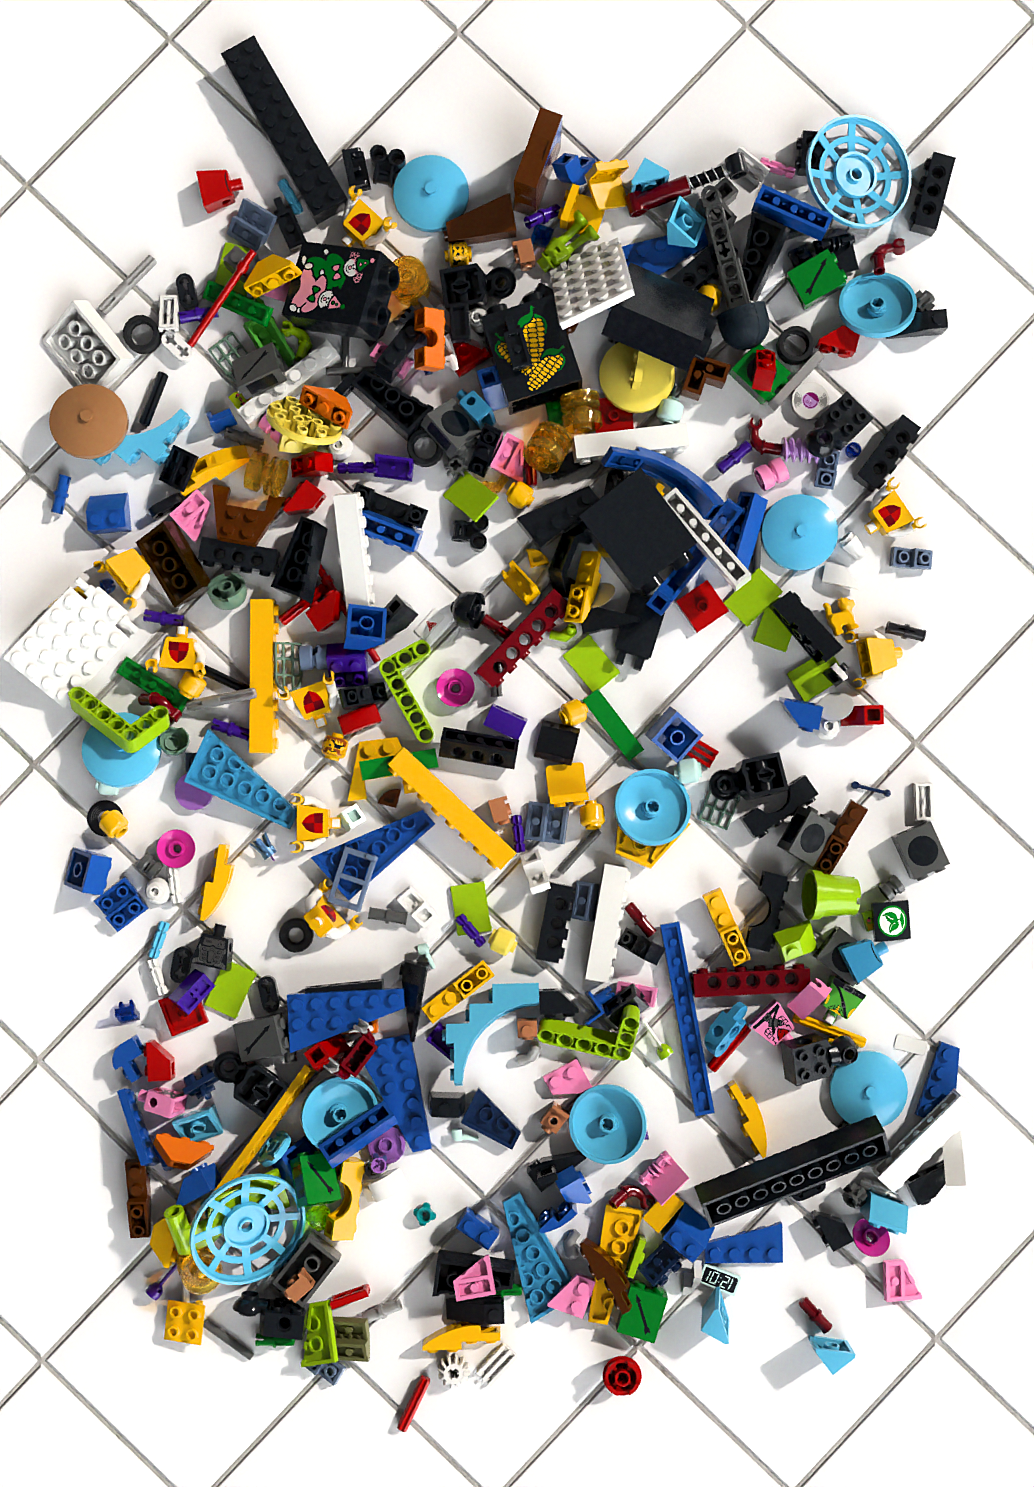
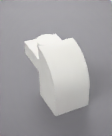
M539 850L520 855L532 894L550 889V882Z
M399 1167L386 1171L378 1178L363 1182L362 1190L368 1202L375 1201L377 1203L398 1193L408 1183Z

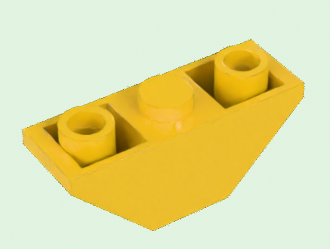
M272 254L256 263L243 287L256 299L302 275V271L292 261Z
M163 1216L153 1225L149 1245L164 1268L169 1269L172 1263L176 1262L178 1252Z

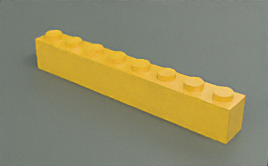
M250 599V688L256 689L257 697L250 699L249 753H275V749L279 747V740L275 738L276 730L279 729V720L276 719V711L279 710V700H276L277 690L279 691V688L274 680L273 642H276V635H279V623H276V616H279L280 608L274 599ZM277 644V654H279V644ZM277 661V673H279V662H278V661Z
M404 746L388 762L390 766L388 770L395 777L400 775L404 779L402 783L409 790L415 789L418 792L416 796L424 804L426 802L432 805L431 810L438 817L440 815L447 819L445 823L452 830L456 828L460 831L459 836L466 843L470 841L474 845L473 850L480 856L484 854L488 858L486 862L494 869L498 867L501 870L515 856L516 852Z

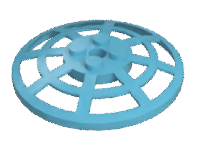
M844 115L826 123L816 133L810 143L806 157L808 185L818 205L827 213L834 215L832 219L851 228L871 229L887 223L901 211L910 193L911 167L907 153L900 140L884 124L863 115ZM848 124V136L840 137L829 144L824 133L835 126ZM856 124L876 131L882 138L874 145L867 139L855 136ZM817 141L824 148L819 162V170L811 169L812 151ZM847 143L848 153L840 157L833 148ZM855 143L865 146L870 152L867 155L856 152ZM887 143L891 145L896 153L901 171L890 172L889 164L881 152ZM828 155L835 163L833 172L824 171ZM875 156L880 161L884 172L877 173L876 167L872 162ZM852 171L858 175V179L853 178ZM812 177L820 179L822 189L829 199L827 204H825L817 192ZM825 179L834 181L838 189L834 195L830 193ZM902 179L901 195L894 206L886 201L891 188V180ZM885 180L882 195L879 196L873 189L877 181ZM843 195L851 198L854 208L841 204L839 202L840 198ZM867 195L876 202L870 207L862 209L860 199ZM836 206L844 212L855 214L858 223L838 216L832 209ZM880 206L890 212L883 219L871 224H866L863 214L873 212Z
M250 1174L235 1178L215 1190L198 1209L190 1229V1251L201 1272L218 1283L243 1285L259 1281L281 1268L296 1251L305 1230V1207L298 1208L297 1206V1212H285L284 1205L277 1196L284 1189H287L293 1196L297 1206L295 1188L277 1176ZM265 1179L276 1181L280 1184L270 1191L261 1187H250V1180ZM242 1183L240 1190L229 1194L220 1202L214 1200L228 1188ZM249 1193L265 1195L258 1203L249 1201ZM241 1195L240 1204L232 1209L225 1206L228 1201ZM273 1200L277 1205L279 1213L268 1214L264 1207ZM208 1206L213 1208L206 1224V1230L195 1235L197 1224L203 1212ZM220 1212L225 1215L222 1225L212 1228L216 1214ZM297 1220L294 1235L285 1248L277 1242L284 1230L285 1221ZM279 1221L273 1237L269 1236L267 1232L270 1222ZM245 1222H250L247 1228H241ZM223 1233L226 1241L218 1250L212 1241V1236ZM206 1239L210 1251L215 1255L209 1266L203 1263L195 1247V1243ZM261 1240L266 1243L261 1249L250 1254V1247L256 1245ZM232 1246L242 1249V1256L226 1255V1252ZM271 1248L280 1254L267 1266L252 1272V1260L263 1256ZM221 1260L228 1263H243L244 1274L226 1275L216 1272L215 1269Z

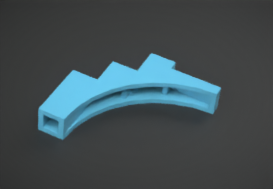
M180 409L171 419L144 433L126 435L123 442L113 452L130 466L138 462L141 457L140 454L144 452L160 466L162 463H166L171 450L167 447L168 444H172L176 440L181 429L184 430L188 426L190 416ZM112 452L93 460L101 466L110 460Z
M539 983L492 984V990H489V1001H492V1003L469 1004V1009L465 1011L466 1021H469V1023L446 1024V1029H442V1041H446L447 1047L454 1046V1049H450V1061H454V1069H450V1080L454 1081L455 1086H463L464 1069L468 1055L476 1040L487 1027L509 1012L525 1007L539 1006Z

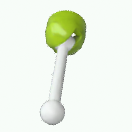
M641 1017L639 1022L644 1024L658 1045V1057L660 1060L667 1058L674 1051L668 1044H661L648 1025L646 1017Z

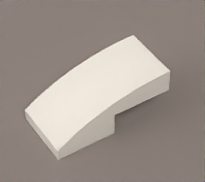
M411 886L396 898L423 928L438 916Z

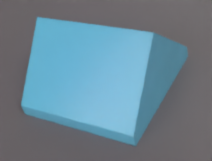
M644 158L631 181L629 193L645 191L668 182L669 171Z
M681 196L677 197L667 221L668 245L694 248L697 246L707 220Z
M215 1104L180 1115L172 1121V1125L180 1137H187L195 1142L223 1133Z
M716 1287L702 1307L701 1331L724 1344H729L730 1320L720 1287Z
M812 1335L808 1337L816 1354L832 1375L855 1359L856 1354L847 1340Z

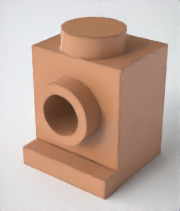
M531 238L512 242L515 263H519L520 270L529 271L532 267H535V256Z
M507 796L488 801L494 823L498 822L499 826L510 823L508 815L512 814L509 803L505 804L504 800L508 799Z
M537 1017L517 1018L518 1038L532 1040L533 1037H537Z
M553 1101L540 1119L541 1128L548 1134L552 1132L557 1134L565 1121L570 1117L569 1112ZM551 1118H556L558 1120L557 1123L552 1124L550 1122Z
M302 1267L297 1275H293L286 1282L288 1285L283 1290V1293L287 1299H292L296 1303L314 1287L316 1281Z

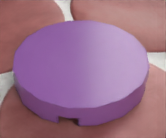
M187 774L183 775L175 785L176 800L186 809H203L211 802L213 795L184 782Z
M393 1126L369 1143L367 1149L372 1158L374 1153H377L379 1157L386 1155V1164H391L399 1160L403 1155L406 1140L401 1130Z

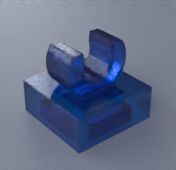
M541 224L536 225L531 236L532 244L545 249L552 239L554 229Z
M129 1000L130 1005L128 1007H125L123 1002H119V1008L115 1009V1017L121 1024L140 1020V1013L136 1009L133 1000Z

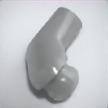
M530 1042L528 1052L517 1056L519 1065L534 1062L541 1052L539 1042Z
M572 1229L563 1243L566 1257L573 1260L579 1256L575 1242L581 1235L575 1229Z

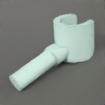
M418 944L419 955L425 954L431 969H434L435 964L431 958L428 944Z
M453 1128L451 1130L452 1138L455 1141H478V1136L462 1134L461 1128Z

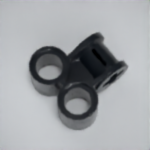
M375 145L370 149L371 162L375 167L373 184H385L392 188L395 173H399L406 165L405 154L400 149H393L387 154L386 149L382 145ZM383 155L381 159H375V156ZM395 159L402 160L400 163L393 162Z
M483 514L480 518L486 522L482 528L476 527L475 521L453 520L454 534L451 540L455 542H470L473 551L483 552L487 547V538L483 534L489 528L487 516ZM477 538L484 541V544L480 547H476L473 544Z

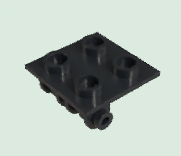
M847 233L825 238L822 241H813L816 255L828 249L830 253L833 252L838 260L836 264L840 270L843 269L845 273L859 270L853 243H855L854 235L851 236V234Z

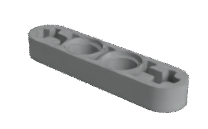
M818 350L768 405L776 411L819 365L825 356Z

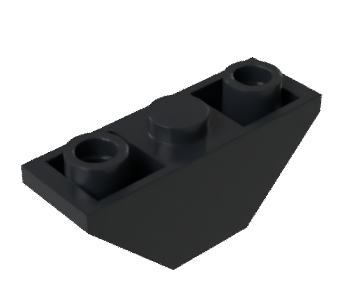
M487 423L484 424L468 466L469 471L483 478L486 476L490 468L489 466L502 442L503 431Z
M384 682L338 690L344 710L361 708L389 700Z

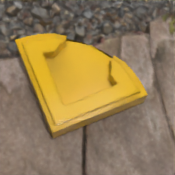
M533 548L526 549L531 568L549 564L548 558L541 551Z

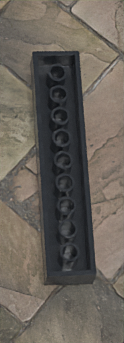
M253 35L221 53L228 71L315 223L318 225L343 211L348 200L255 36Z
M874 1115L747 1166L740 1167L727 1174L694 1186L711 1228L891 1157L886 1133L877 1116Z

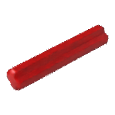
M323 584L315 588L312 603L328 592ZM299 600L281 614L279 620L283 625H287L311 604Z
M746 1024L728 1049L721 1056H714L707 1065L709 1069L716 1072L751 1032V1029Z
M425 1375L420 1377L397 1426L398 1430L402 1432L407 1431L430 1384L429 1377Z

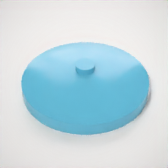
M425 155L411 160L400 170L394 183L393 196L399 215L408 225L424 232H439L446 230V222L465 213L469 201V188L464 173L454 162L442 156Z
M874 272L859 275L849 281L842 289L838 303V311L843 323L853 332L870 338H885L902 332L912 322L917 307L916 295L906 281L893 274L884 273L877 276Z
M804 494L790 495L776 502L766 513L761 526V541L767 555L777 565L792 571H806L822 564L832 554L838 539L837 522L830 508L821 500Z
M116 713L129 724H132L141 717L132 713ZM91 726L82 743V758L88 772L100 783L111 787L124 788L141 783L154 772L161 757L159 736L139 751L127 753L99 730Z
M644 769L633 773L620 785L614 799V814L619 827L630 839L646 846H660L676 839L684 831L690 819L691 803L687 790L675 776L659 769Z
M863 1050L858 1051V1057L854 1063L835 1067L829 1082V1095L836 1112L849 1124L876 1115L882 1127L893 1122L902 1112L907 1100L908 1087L903 1071L894 1060L880 1052Z
M336 1075L327 1077L312 1087L304 1099L301 1108L303 1131L309 1141L319 1149L318 1146L326 1139L332 1137L342 1128L348 1126L359 1116L377 1105V1099L368 1085L358 1078L350 1076L348 1079L343 1080Z
M601 1084L586 1090L577 1098L570 1112L569 1130L575 1146L585 1157L600 1164H617L632 1157L641 1147L647 1132V1118L641 1102L632 1092L618 1085Z

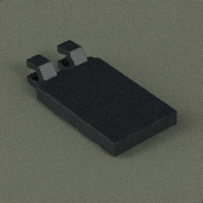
M631 592L625 614L640 617L642 622L620 627L614 645L615 650H618L615 664L622 666L627 653L637 656L633 669L641 671L644 660L651 658L664 614L660 616L646 605L650 599L649 597Z

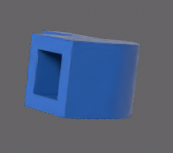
M564 153L552 163V166L559 181L580 186L587 183L585 174L596 161L595 158L584 156L578 158V155Z
M137 1035L120 1044L114 1051L112 1058L114 1069L116 1070L122 1066L123 1075L131 1083L143 1076L133 1060L144 1053V1046Z

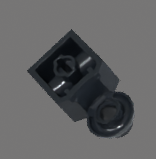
M477 263L439 270L444 306L448 312L449 305L468 302L469 309L484 307L490 296L504 299L509 297L516 287V277L506 267L494 268L487 275ZM500 280H506L504 287H497V283Z
M846 391L814 423L815 428L810 430L805 438L806 448L815 457H828L835 449L841 451L874 418ZM819 438L823 439L825 444L820 442Z
M779 752L744 759L736 764L734 773L728 770H719L711 776L709 781V789L712 795L721 801L734 799L738 793L747 801L789 790ZM720 782L726 784V790L721 789Z
M816 1033L780 1042L785 1079L796 1086L831 1076L834 1066H847L854 1063L858 1057L855 1041L846 1035L836 1038L831 1044L827 1039Z
M234 1051L221 1053L213 1063V1072L220 1081L234 1083L233 1098L265 1120L289 1088L285 1080L256 1061L249 1065L241 1062L240 1054ZM232 1062L235 1067L228 1071L225 1070L224 1064Z
M244 1291L241 1293V1297L234 1302L233 1310L247 1317L256 1316L258 1313H261L259 1329L262 1336L302 1340L307 1329L310 1303H306L302 1308L297 1303L286 1301L285 1298L264 1299L259 1298L258 1292Z

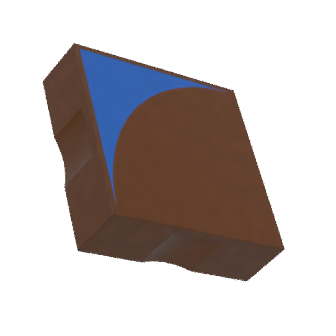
M540 107L514 179V211L530 216L539 210L553 171L552 163L557 159L561 148L563 118L561 114Z

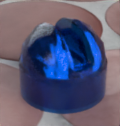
M857 442L849 443L845 448L846 455L849 458L858 457L861 453L860 444ZM852 445L854 448H856L858 450V453L850 446Z
M107 578L99 581L100 587L107 594L112 593L116 588V585H112L114 583L112 579Z

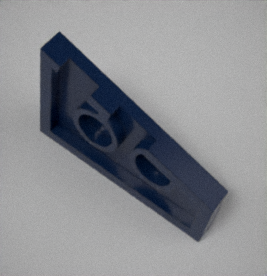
M478 1087L461 1123L512 1150L521 1134V1130Z

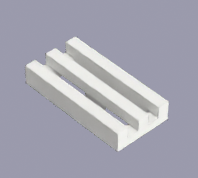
M740 146L736 153L742 152L747 159L764 171L762 174L746 162L747 168L758 176L759 180L749 172L745 177L756 186H759L770 169Z
M159 295V332L164 330L171 332L173 329L175 332L179 331V295ZM165 300H167V324H164ZM172 300H174V317H173V324H171V319H172Z
M933 782L913 783L914 821H935ZM918 786H920V792H921V817L919 816V788H918ZM925 786H928L929 817H926Z
M502 1343L477 1370V1374L484 1381L488 1382V1385L491 1387L515 1362L517 1355ZM505 1350L506 1353L485 1374L484 1371ZM510 1355L511 1357L508 1359V1361L493 1375L492 1378H490V1376L493 1374V1372H494V1371L508 1358V1356Z

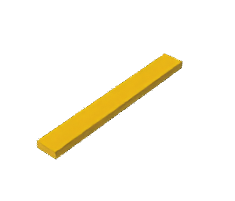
M306 1064L303 1066L215 1190L242 1175L316 1072L312 1066Z

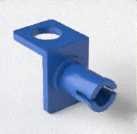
M609 986L595 996L590 991L585 992L597 1010L595 1014L583 1022L585 1026H588L605 1013L602 1005L615 996L614 992H610L612 989Z

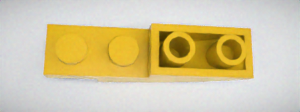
M239 445L224 448L199 458L185 491H180V493L186 497L214 477L221 480L249 462L251 458L246 446Z
M598 551L581 552L576 582L571 584L564 617L565 622L583 623L591 610L601 579L599 567L602 556Z
M219 844L218 848L216 847L214 859H217L216 867L212 868L211 878H214V881L205 882V885H202L201 888L203 903L199 905L198 915H201L200 920L202 921L207 920L216 911L230 886L235 865L227 864L230 845Z
M719 887L703 894L702 897L708 908L709 915L733 966L736 967L751 960V956L721 888Z
M482 960L438 993L432 1000L421 1007V1010L430 1022L434 1024L495 975L484 960Z
M732 1080L727 1083L730 1088L727 1092L732 1100L736 1099L739 1103L737 1109L741 1116H746L740 1120L743 1125L740 1129L746 1138H751L753 1143L750 1146L755 1154H760L764 1158L767 1152V1138L759 1107L752 1094L749 1092L743 1096L736 1082Z
M460 1321L445 1326L423 1340L422 1351L427 1350L429 1353H436L439 1350L457 1352L462 1349V1342L467 1344H475L477 1341H485L490 1344L500 1341L501 1329L500 1326L481 1327V1324Z

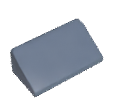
M576 881V895L572 906L571 918L590 922L594 921L600 884Z

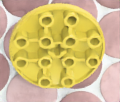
M620 342L607 351L599 369V383L605 397L615 407L630 413H645L658 408L662 399H667L671 394L675 382V369L673 365Z
M287 396L286 399L281 401H274L267 408L266 419L268 423L281 433L277 446L278 451L295 452L304 455L317 451L318 445L332 444L341 438L342 427L301 405L295 397Z

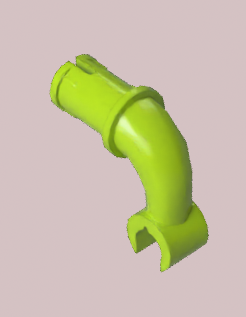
M283 321V328H280V331L283 332L284 336L290 337L293 335L298 338L299 346L295 360L299 362L308 355L313 344L306 331L294 327L290 321Z

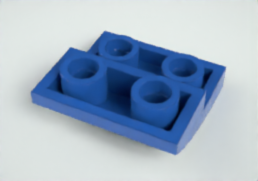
M126 876L107 889L103 896L100 895L94 900L95 904L106 915L107 921L117 932L148 909L147 904Z
M563 1201L558 1207V1212L553 1207L549 1210L544 1209L538 1216L540 1218L538 1220L539 1232L542 1234L555 1230L573 1219L578 1214L576 1203Z

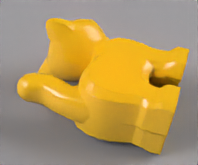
M847 597L837 599L838 608L841 610L838 613H832L831 606L828 603L823 604L827 623L832 629L834 636L844 633L843 625L846 626L847 631L859 627L855 623L852 613L855 603Z

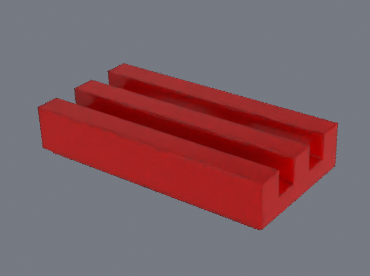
M699 740L697 744L712 752V756L693 746L692 750L708 758L709 761L706 762L691 752H688L686 755L690 758H695L697 762L710 768L719 751Z
M369 1284L332 1296L330 1300L331 1309L369 1297Z

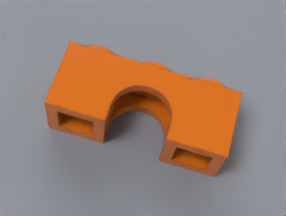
M423 307L414 311V330L423 332L427 338V346L414 350V369L436 372L444 369V310Z

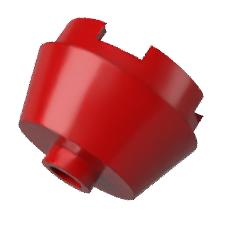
M614 1357L604 1367L603 1382L606 1388L616 1396L633 1394L641 1383V1369L637 1362L630 1357Z

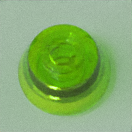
M323 1204L309 1209L306 1213L308 1225L318 1232L324 1230L326 1217L330 1214L329 1208Z

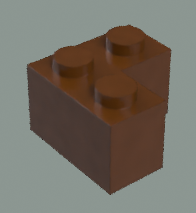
M705 357L703 361L693 358L680 395L698 401L704 384L722 389L731 365Z

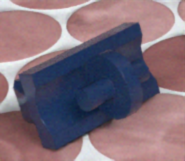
M205 1065L199 1069L202 1076L199 1080L196 1079L194 1074L183 1078L185 1088L182 1090L185 1095L189 1094L192 1097L196 1094L198 1099L204 1096L206 1100L212 1098L211 1092L215 1090L213 1084L219 1081V1079L215 1076L212 1067Z

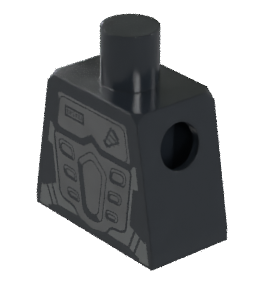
M215 923L213 934H202L191 963L225 971L231 970L233 939L224 937L226 925Z
M429 1091L428 1112L430 1116L459 1118L465 1112V1093Z

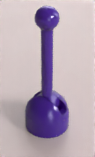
M182 1257L177 1258L175 1265L159 1283L155 1282L148 1286L145 1291L149 1297L154 1300L160 1298L163 1293L162 1285L175 1269L183 1264L184 1259Z

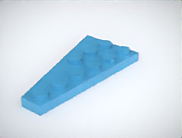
M207 729L184 782L291 829L297 816V809L210 729Z
M520 1191L505 1199L503 1206L532 1324L554 1310V1308L547 1306L548 1300L552 1299L565 1284H568L572 1276L547 1235L539 1232L538 1220Z

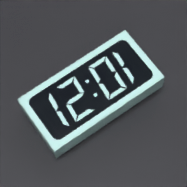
M704 1262L701 1283L712 1288L720 1287L722 1292L735 1296L741 1276Z

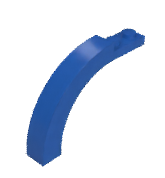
M610 446L601 460L605 467L636 471L641 467L646 475L660 480L673 489L676 487L696 508L703 519L712 520L725 503L695 473L671 458L642 447L629 450Z
M728 498L708 525L722 540L744 509ZM696 545L689 550L694 558L678 571L673 570L646 603L647 606L660 616L670 607L707 560Z

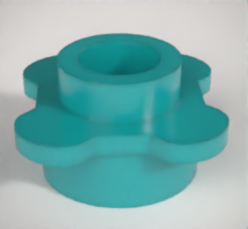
M425 1202L422 1207L415 1208L413 1211L421 1226H425L426 1223L436 1218V1213L431 1210V1205L428 1202Z

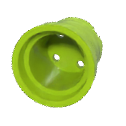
M807 870L803 878L801 890L802 909L806 919L817 920L827 916H855L860 908V904H857V898H861L858 879H854L855 877L824 874L819 870Z

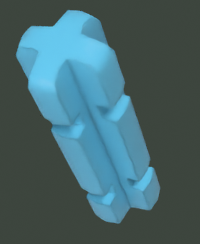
M285 178L278 181V187L294 214L299 215L302 213L303 207Z
M159 922L157 926L158 931L155 932L151 943L152 948L148 952L149 957L155 959L159 957L160 949L167 935L166 932L170 926L168 922Z

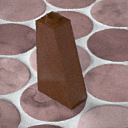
M505 194L446 222L447 230H443L445 242L449 241V244L466 242L467 245L516 237V224L511 194Z

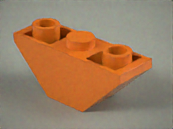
M308 385L303 386L299 399L301 405L340 427L348 429L353 411L346 397L332 389Z
M168 1133L156 1134L153 1141L154 1147L166 1165L182 1170H189L209 1157L214 1150V1145H210L209 1142H195L187 1137H171Z

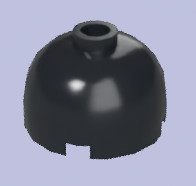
M464 592L452 602L451 612L453 619L460 627L468 630L479 628L485 611L481 612L482 605H485L484 595L478 592Z

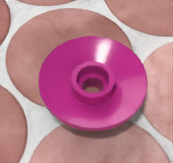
M455 668L445 671L439 677L436 689L442 702L452 707H459L471 700L474 695L475 685L469 673ZM454 685H458L460 689L459 691L454 692L452 690V687Z
M170 830L164 833L157 843L159 859L163 864L171 868L186 866L195 855V842L183 830ZM176 845L181 847L180 852L175 851Z
M864 1218L858 1220L852 1230V1237L856 1247L862 1253L871 1257L883 1255L890 1246V1236L886 1227L880 1226V1228L869 1225V1222Z

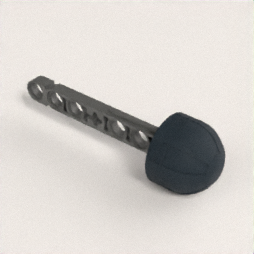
M708 185L703 188L701 198L706 209L705 214L718 260V265L716 266L728 308L727 311L716 316L719 318V330L724 341L731 347L738 350H750L761 344L768 334L769 317L764 301L751 303L740 258L736 257L724 208L720 205L722 204L720 192L716 187ZM712 189L715 191V198L709 201L706 199V193ZM717 208L720 210V217L714 220L711 218V211ZM722 227L725 229V236L719 239L715 233L718 228ZM724 242L725 247L727 249H730V252L727 253V257L721 255V252H723L724 249L723 245H718V243ZM733 265L735 267L734 275L727 276L725 273L726 268ZM734 284L740 286V292L737 295H732L730 292Z

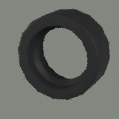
M136 315L130 318L123 328V338L126 344L136 353L149 354L155 351L161 343L162 335L159 332L158 325L148 316ZM141 324L149 325L153 330L152 340L145 345H137L131 337L135 327Z
M791 326L785 329L779 336L776 352L784 363L799 365L805 362L811 355L814 348V339L806 328ZM797 335L803 338L806 343L805 352L800 356L789 355L784 349V342L787 337Z
M420 429L409 437L407 451L409 457L414 460L416 465L431 467L441 460L443 450L435 442L436 452L431 458L422 459L418 457L414 451L416 441L422 437H428L433 440L425 429Z

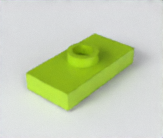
M637 1235L625 1269L627 1277L634 1279L638 1265L643 1263L645 1257L643 1250L646 1239L643 1235Z

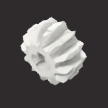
M457 1352L454 1354V1357L448 1353L447 1359L442 1358L440 1360L441 1365L437 1369L440 1372L438 1378L444 1379V1386L450 1383L451 1389L454 1387V1384L460 1388L461 1382L466 1383L467 1376H470L469 1362H464V1356L458 1358Z

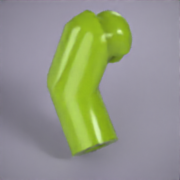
M570 623L561 632L551 630L549 639L567 642L576 635V626Z

